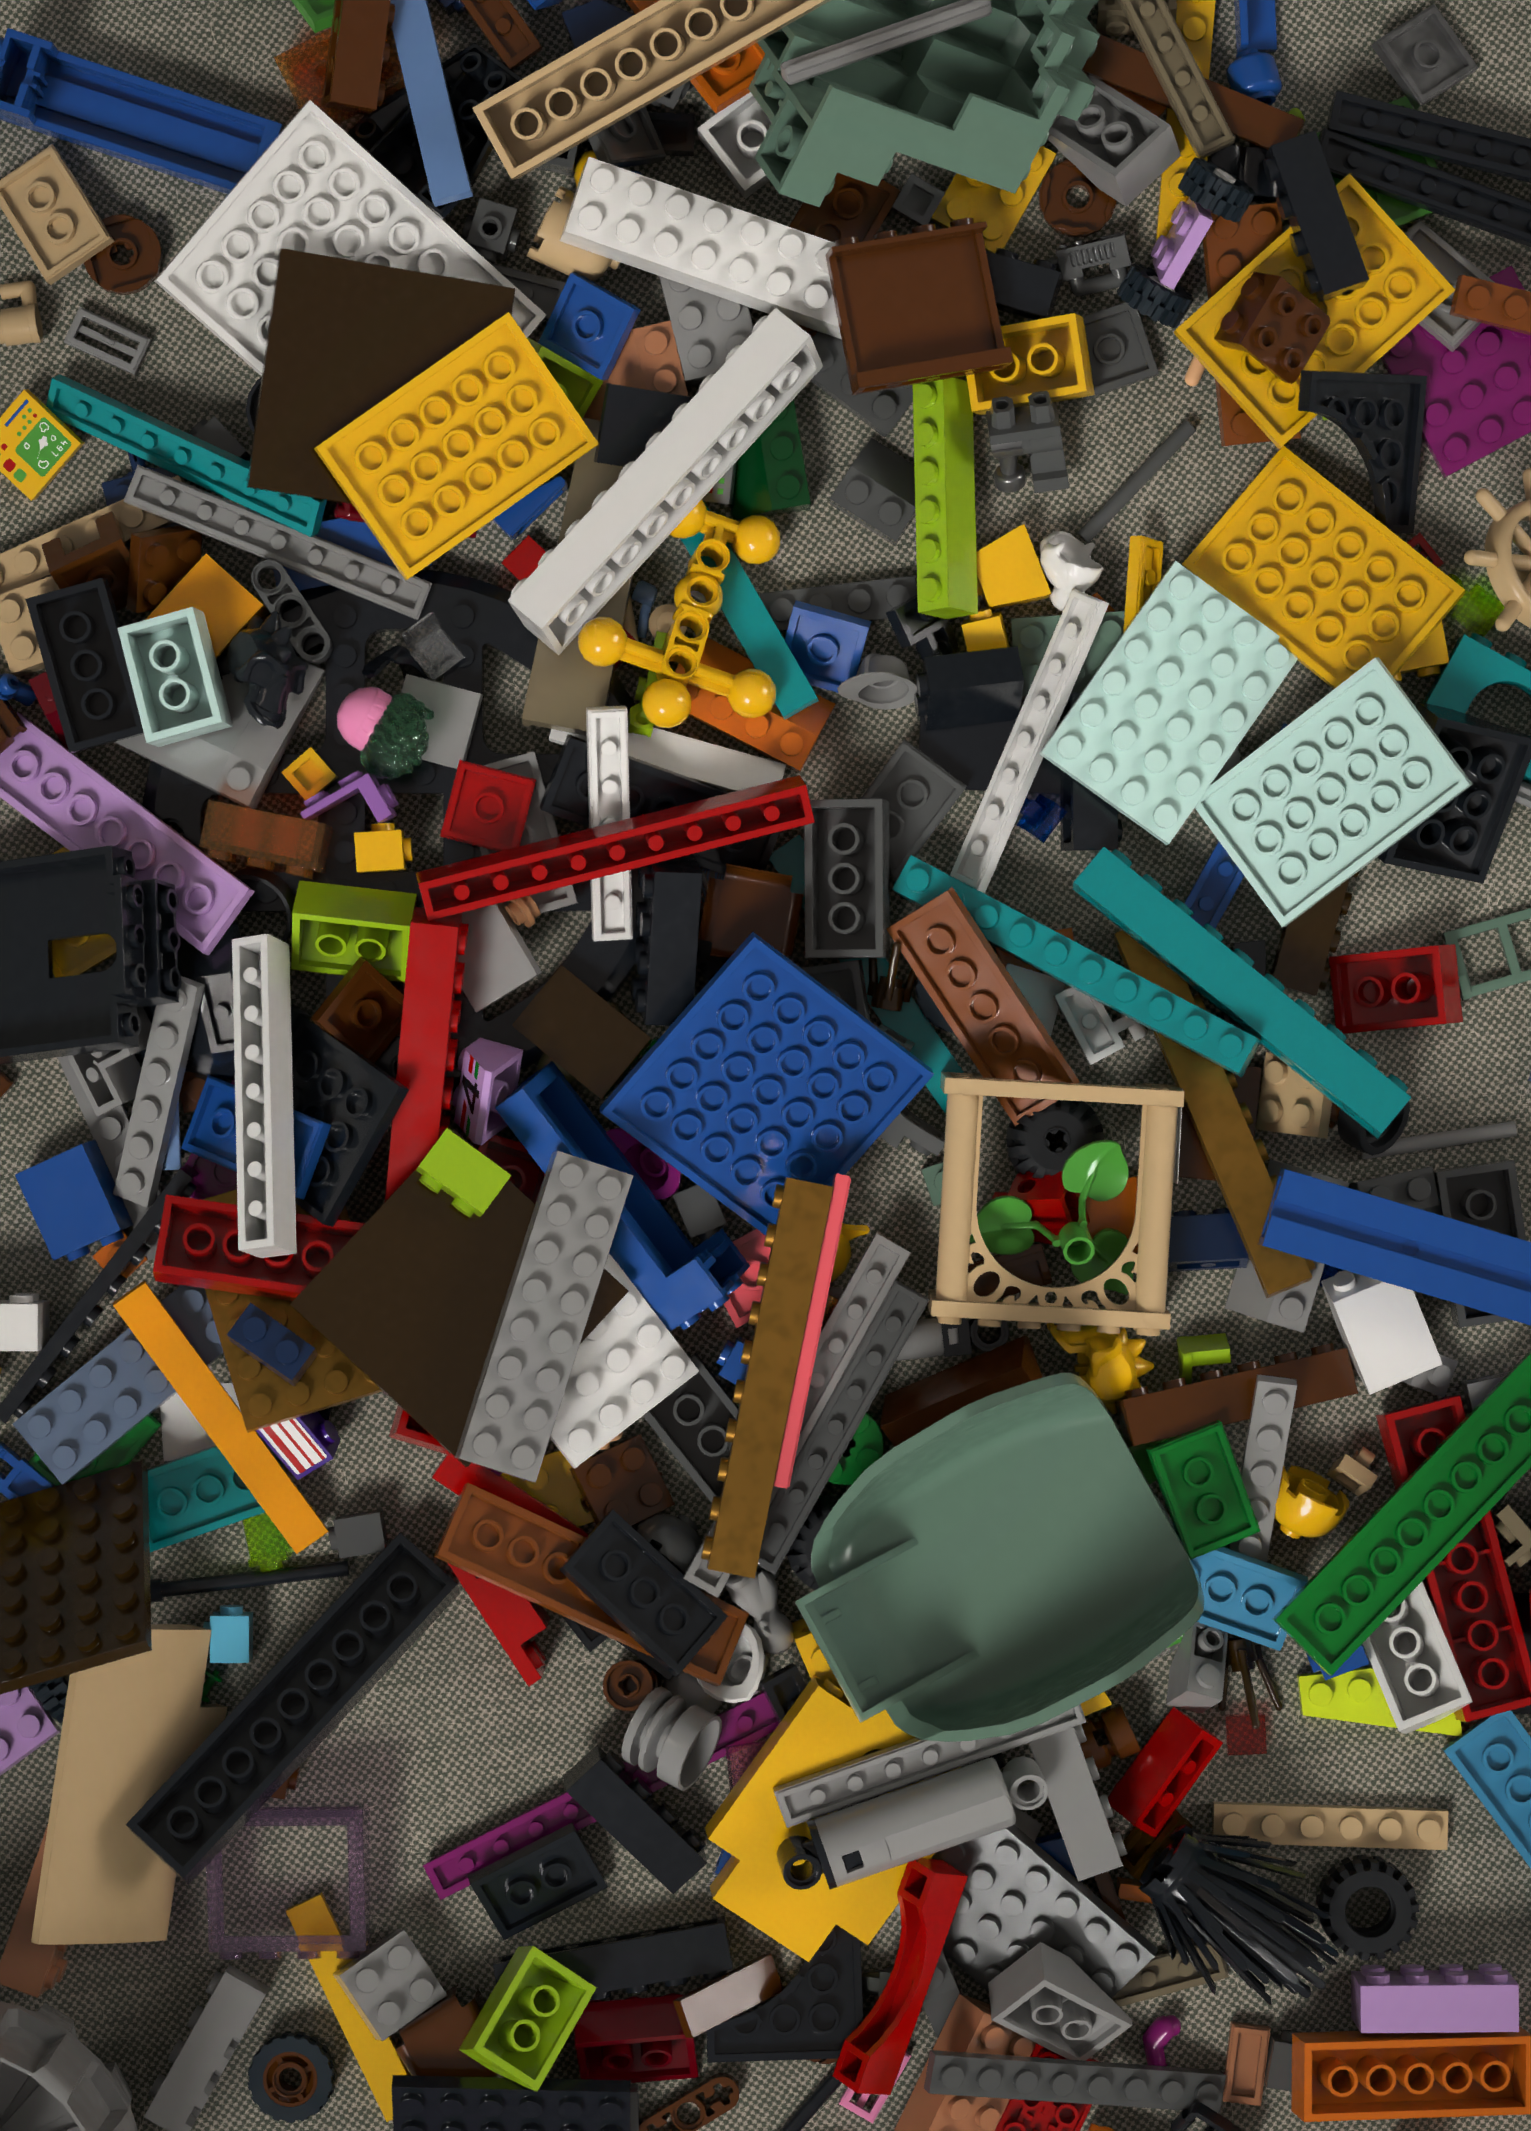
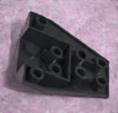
M473 43L442 63L471 189L493 149L491 141L472 108L522 80V78L476 43ZM406 86L383 100L382 105L377 106V110L364 115L347 133L441 219H444L461 201L458 200L437 207L432 202Z
M238 923L230 925L209 956L203 954L184 938L180 939L177 955L178 970L181 976L205 984L185 1069L187 1072L235 1080L232 939L241 938ZM156 1005L143 1007L151 1024ZM146 1049L135 1054L138 1062L143 1063Z

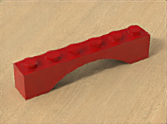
M920 1858L908 1862L897 1891L901 1911V1934L893 1970L872 2010L845 2039L832 2075L856 2093L891 2095L968 1878L967 1875L943 1860Z

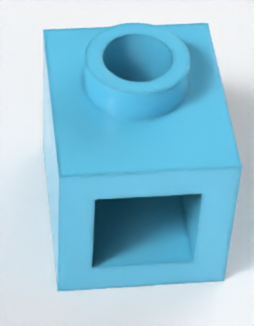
M221 1605L220 1612H213L210 1615V1622H204L203 1628L211 1630L209 1644L210 1663H250L253 1659V1612H243V1605Z

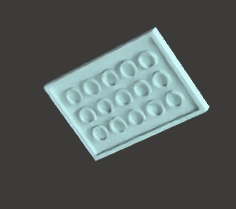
M1174 561L1039 754L1165 845H1168L1298 658L1278 642L1280 637L1278 634L1180 563Z
M1375 657L1211 784L1195 806V809L1281 927H1286L1473 784L1380 658Z

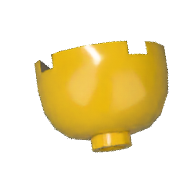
M1293 1465L1286 1472L1285 1466H1283L1274 1518L1281 1524L1279 1526L1280 1530L1289 1537L1300 1539L1301 1536L1307 1538L1322 1537L1333 1531L1342 1521L1349 1508L1350 1501L1341 1490L1335 1495L1327 1489L1330 1481L1308 1469Z

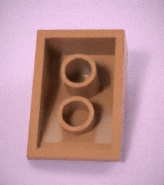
M670 320L631 330L609 379L603 380L600 389L582 420L584 418L601 420L606 383L688 396Z

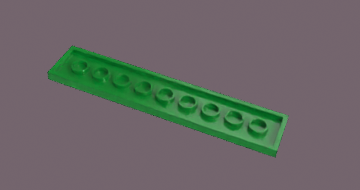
M1531 1350L1273 1618L1328 1675L1332 1676L1531 1468Z

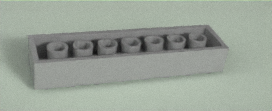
M555 1151L551 1154L454 1458L536 1483L634 1175L564 1152Z

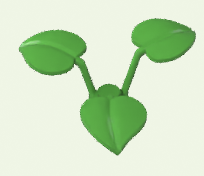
M1113 1140L1094 1141L1080 1147L1068 1157L1062 1169V1183L1066 1190L1080 1193L1078 1199L1079 1219L1077 1222H1069L1064 1225L1059 1235L1053 1234L1040 1222L1031 1221L1032 1211L1030 1206L1018 1197L1000 1196L986 1203L977 1213L981 1236L989 1252L1002 1255L1024 1252L1032 1246L1034 1242L1032 1229H1036L1047 1237L1054 1247L1061 1246L1065 1259L1070 1263L1073 1275L1081 1283L1094 1278L1106 1270L1121 1254L1129 1239L1122 1232L1112 1228L1102 1229L1092 1239L1087 1228L1086 1199L1089 1196L1095 1201H1108L1118 1196L1124 1190L1128 1181L1129 1171L1120 1144ZM971 1234L970 1243H974L975 1240L973 1238V1235ZM1127 1262L1123 1264L1122 1272L1129 1275L1133 1280L1134 1273H1131L1135 1262ZM1110 1278L1104 1283V1289L1125 1295L1128 1293L1127 1287L1120 1280Z

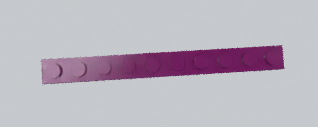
M763 1691L752 1696L749 1701L740 1702L717 1714L722 1720V1729L718 1744L708 1765L774 1732L779 1723ZM626 1761L623 1762L626 1766L624 1771L633 1780L636 1777L642 1779L651 1789L652 1793L669 1785L657 1777V1768L651 1772H645L640 1769L638 1764L633 1766ZM565 1791L428 1860L423 1864V1867L439 1899L442 1900L470 1886L468 1875L572 1822L578 1831L596 1822V1820Z

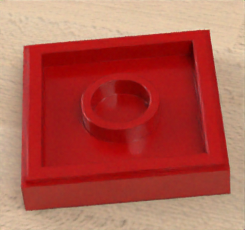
M459 760L440 837L497 852L519 847L537 780Z

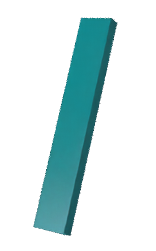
M698 532L692 537L680 538L690 556L693 555L698 545L703 542L705 534ZM727 542L726 546L730 552V562L723 572L725 578L720 585L723 591V601L720 609L754 668L770 675L776 686L775 704L784 720L819 700ZM701 556L702 562L706 566L717 567L716 562L712 558Z

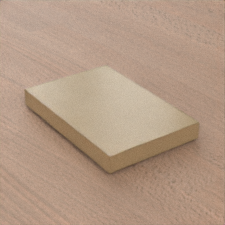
M53 144L0 180V207L48 284L52 285L115 242L62 155Z

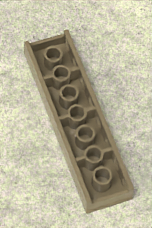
M584 418L583 421L597 440L600 421ZM596 447L581 456L574 463L558 544L565 538V533L574 521L581 520L590 511L595 498L602 491H608L623 469L622 466L594 462ZM634 574L594 618L610 617L619 622L623 627ZM578 635L560 655L556 654L538 638L521 718L523 726L530 727L534 725L587 736L586 708L607 706L615 664L603 667L594 666L586 661L578 648Z

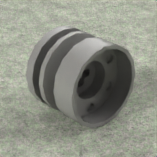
M662 1686L657 1687L645 1697L630 1721L621 1748L622 1758L633 1766L638 1764L640 1769L645 1772H651L657 1768V1777L660 1780L681 1791L687 1790L698 1780L712 1758L719 1741L722 1720L718 1715L698 1705L690 1706L687 1709L686 1701L683 1697L679 1695L673 1696L669 1690Z

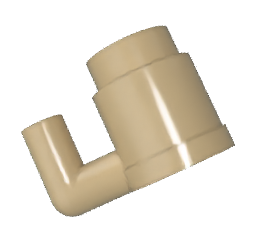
M32 281L0 284L2 300L21 297L22 303L21 307L0 310V344L14 346L42 343L43 326L37 305L35 284Z

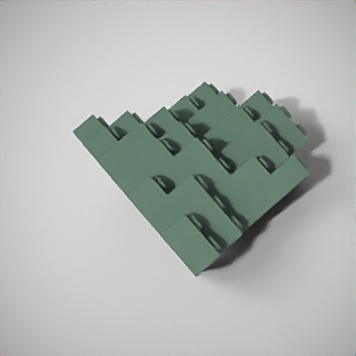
M831 0L757 42L765 52V55L748 89L772 124L754 158L779 194L820 207L825 196L832 191L837 173L878 187L884 174L888 173L892 167L895 152L1015 194L1021 182L1029 175L1031 163L1039 148L1046 143L1049 129L1057 114L1078 121L1082 111L1089 106L1092 100L1093 91L1096 86L1082 71V68L1087 59L1095 52L1097 40L1100 37L1097 30L1087 20L1092 7L1099 0H991L992 13L987 17L789 85L786 81H783L780 66L785 61L960 1Z

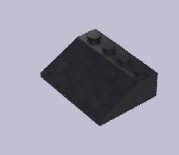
M1417 702V710L1473 785L1388 848L1378 858L1386 864L1483 884L1531 760V736L1453 709Z

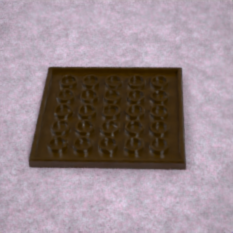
M283 248L279 249L246 488L352 504L316 453L314 447L507 312L512 316L515 288Z
M454 1129L452 1130L453 1133H455L464 1141H466L458 1132H456ZM415 1170L293 1300L290 1306L455 1457L535 1204L508 1180L481 1217L474 1213L471 1217H468L451 1204L454 1198L441 1189L437 1194L419 1181L422 1175ZM605 1268L580 1344L629 1292ZM456 1458L466 1468L471 1464L470 1462Z

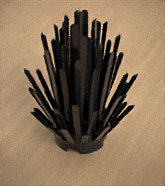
M1185 1824L1176 1828L1169 1835L1174 1842L1169 1844L1161 1853L1157 1850L1155 1851L1140 1876L1139 1882L1143 1885L1138 1888L1152 1900L1172 1960L1176 1956L1173 1945L1174 1941L1184 1965L1188 1964L1190 1958L1197 1973L1201 1972L1213 1994L1216 1993L1217 1987L1190 1937H1192L1214 1970H1218V1963L1207 1948V1942L1250 1988L1252 1987L1269 2005H1272L1271 1997L1265 1992L1266 1987L1260 1981L1268 1984L1269 1980H1271L1282 1991L1283 1985L1293 1994L1298 1992L1304 1998H1309L1311 1988L1296 1975L1298 1973L1318 1989H1324L1326 1986L1325 1982L1306 1967L1310 1966L1315 1971L1321 1973L1325 1970V1966L1318 1961L1316 1955L1330 1965H1337V1962L1325 1952L1334 1957H1338L1339 1953L1326 1944V1939L1321 1933L1305 1923L1312 1924L1314 1922L1313 1913L1325 1919L1332 1916L1281 1890V1886L1278 1883L1240 1869L1224 1859L1302 1879L1306 1877L1302 1872L1266 1863L1271 1862L1293 1867L1298 1862L1222 1846L1267 1849L1272 1845L1271 1842L1257 1841L1258 1839L1249 1838L1250 1836L1197 1834Z

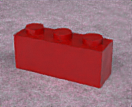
M1173 1706L1168 1715L1161 1721L1148 1743L1138 1753L1135 1761L1122 1779L1115 1785L1108 1797L1110 1806L1133 1826L1155 1838L1223 1742L1195 1719Z

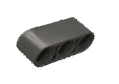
M274 560L259 562L251 573V582L271 613L277 611L280 614L281 627L289 626L291 628L290 642L301 658L310 664L325 662L333 651V643L330 636L283 566ZM269 569H274L281 575V581L274 589L262 588L260 584L261 575ZM296 602L302 606L303 613L298 621L286 622L283 620L282 610L286 604ZM319 635L324 639V648L317 655H308L304 651V642L309 636Z

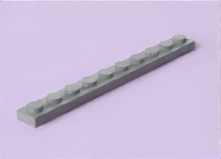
M877 1233L873 1236L821 1329L796 1457L911 1253ZM773 1486L770 1504L780 1487ZM716 1521L713 1522L708 1531V1536H713ZM703 1540L683 1579L718 1598L731 1574L707 1569L708 1560L701 1559Z

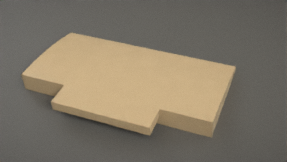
M151 1624V1651L69 1675L31 1938L32 1943L38 1945H74L167 1940L176 1873L135 1836L126 1824L226 1718L227 1706L201 1704L211 1637L210 1629L191 1624Z

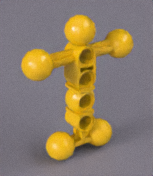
M701 500L670 533L672 537L682 539L692 537L698 532L705 535L703 542L698 545L688 562V570L685 576L679 580L675 587L674 604L677 609L673 613L672 620L674 622L667 632L662 650L627 638L622 625L610 617H597L582 626L578 635V648L583 658L592 665L606 667L621 660L656 673L658 680L646 688L643 694L642 708L648 721L657 727L672 728L680 725L687 719L691 712V695L686 688L687 684L728 697V702L733 711L746 718H757L765 715L776 702V686L770 675L762 670L746 669L733 675L700 663L709 633V623L722 606L723 591L720 585L725 578L723 572L730 562V552L726 546L727 542L732 544L738 558L748 564L759 565L768 562L776 556L780 548V532L775 523L765 516L752 515L739 522L706 510V505ZM701 556L712 558L716 562L717 567L706 566L702 562ZM698 591L702 593L706 598V602L700 603L695 601L690 592ZM687 626L695 632L696 638L684 636L680 627ZM675 661L682 664L686 673L679 674L674 672L669 662Z

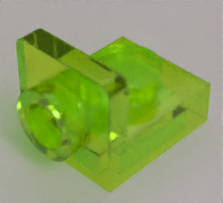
M265 1513L242 1520L250 1555L248 1559L249 1567L259 1566L260 1572L283 1568L282 1561L288 1560L291 1557L290 1547L269 1516Z

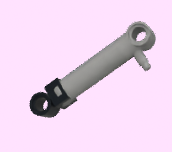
M937 1317L919 1319L896 1361L937 1356L972 1354L971 1345L990 1352L1007 1342L1009 1328L1006 1321L1002 1320L998 1337L994 1341L985 1342L978 1336V1319H972L969 1322L968 1318H962V1324L960 1325L938 1323Z

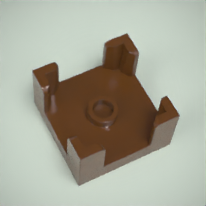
M112 511L95 520L100 536L99 539L68 554H65L60 538H55L42 544L49 572L59 589L105 578L108 579L116 611L126 607L130 549L126 544L120 523Z

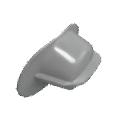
M877 653L866 655L858 668L857 675L845 680L837 688L839 695L844 698L860 702L873 709L882 710L898 709L907 706L915 701L914 694L918 693L917 684L910 679L907 666L900 658Z

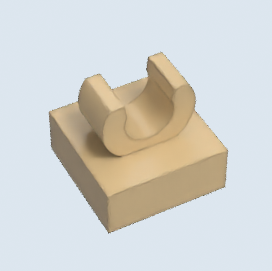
M1362 1447L1359 1452L1355 1451L1352 1457L1345 1454L1336 1460L1327 1472V1475L1355 1495L1360 1496L1371 1489L1378 1477L1368 1469L1376 1455Z

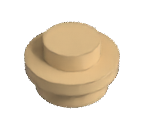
M664 604L657 607L651 613L649 630L654 638L657 631L668 632L674 622L672 616L677 609L675 605ZM687 626L680 627V630L683 633V635H685L687 631Z

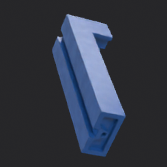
M7 28L4 38L0 37V120L225 194H229L284 129L281 123L58 51L53 42L10 28Z
M553 1061L525 1079L513 1090V1093L495 1107L544 1174L546 1173L551 1154L555 1151H560L634 1175L609 1254L618 1263L669 1332L678 1326L682 1330L687 1329L701 1318V1312L707 1308L711 1312L716 1310L729 1300L730 1293L743 1284V1280L740 1277L750 1265L724 1230H719L693 1247Z
M1280 1169L1259 1239V1245L1531 1326V1242L1291 1170Z

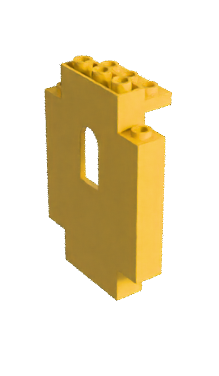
M814 1675L705 1826L708 1839L732 1855L709 1886L712 1898L807 1962L812 1959L835 1925H838L863 1943L869 1945L899 1903L897 1891L907 1863L831 1890L824 1873L821 1874L820 1880L809 1889H793L787 1885L783 1878L777 1860L778 1847L785 1839L791 1836H804L810 1840L812 1837L807 1821L789 1828L786 1827L773 1788L862 1757L871 1750L885 1749L916 1737L898 1728L886 1709L860 1723L840 1685L830 1678H827L824 1682ZM934 1854L925 1856L923 1858L931 1859ZM798 1860L794 1862L793 1865H801L806 1860Z

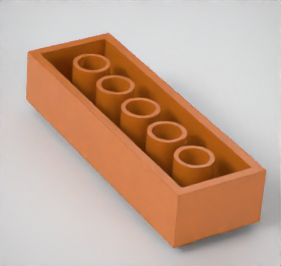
M1520 2026L1519 2032L1360 2033V2031L1292 2033L1291 2111L1303 2122L1531 2114V2034Z

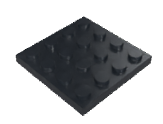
M299 1013L291 1028L293 1109L331 1124V1128L305 1198L295 1197L297 1205L319 1222L333 1227L409 1089L347 1043L336 1039L321 1029L311 1020L310 1016Z

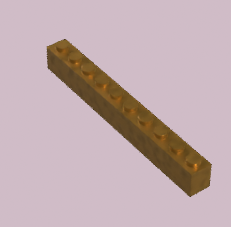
M1123 930L1114 934V941L1126 969L1206 1011L1200 995L1192 996L1188 984ZM1153 1031L1176 1086L1185 1091V1108L1266 1298L1311 1281L1312 1274L1310 1271L1316 1269L1314 1261L1258 1244L1278 1177L1276 1174L1269 1176L1264 1164L1265 1161L1269 1160L1266 1148L1261 1138L1253 1139L1248 1127L1254 1124L1251 1113L1246 1103L1238 1104L1233 1090L1238 1088V1084L1234 1074Z
M788 1177L785 1178L784 1185L776 1184L772 1207L779 1209L776 1224L768 1223L764 1246L771 1247L768 1263H760L756 1285L763 1286L760 1302H752L748 1324L755 1325L753 1340H745L740 1362L748 1364L745 1380L737 1379L733 1402L739 1403L737 1419L729 1418L725 1441L732 1443L729 1458L721 1457L717 1480L724 1482L721 1497L713 1496L709 1520L716 1521L713 1536H705L701 1559L708 1560L707 1569L755 1579L833 1186Z

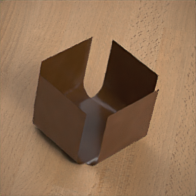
M726 864L724 880L709 877L699 939L713 942L710 955L729 959L746 938L754 932L783 955L792 956L804 895L790 892L793 876Z
M458 1984L446 1991V1997L399 2029L405 2044L403 2045L398 2038L395 2050L411 2075L494 2077L497 2075V2073L490 2071L459 2050L486 2003L478 1988L474 1999L464 2007H461L455 1995Z

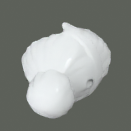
M1053 531L1041 541L1039 547L1040 565L1048 581L1054 586L1050 599L1053 606L1060 611L1064 610L1073 588L1085 593V590L1090 588L1099 579L1103 571L1102 565L1091 559V552L1095 544L1091 542L1084 545L1072 534L1064 531Z

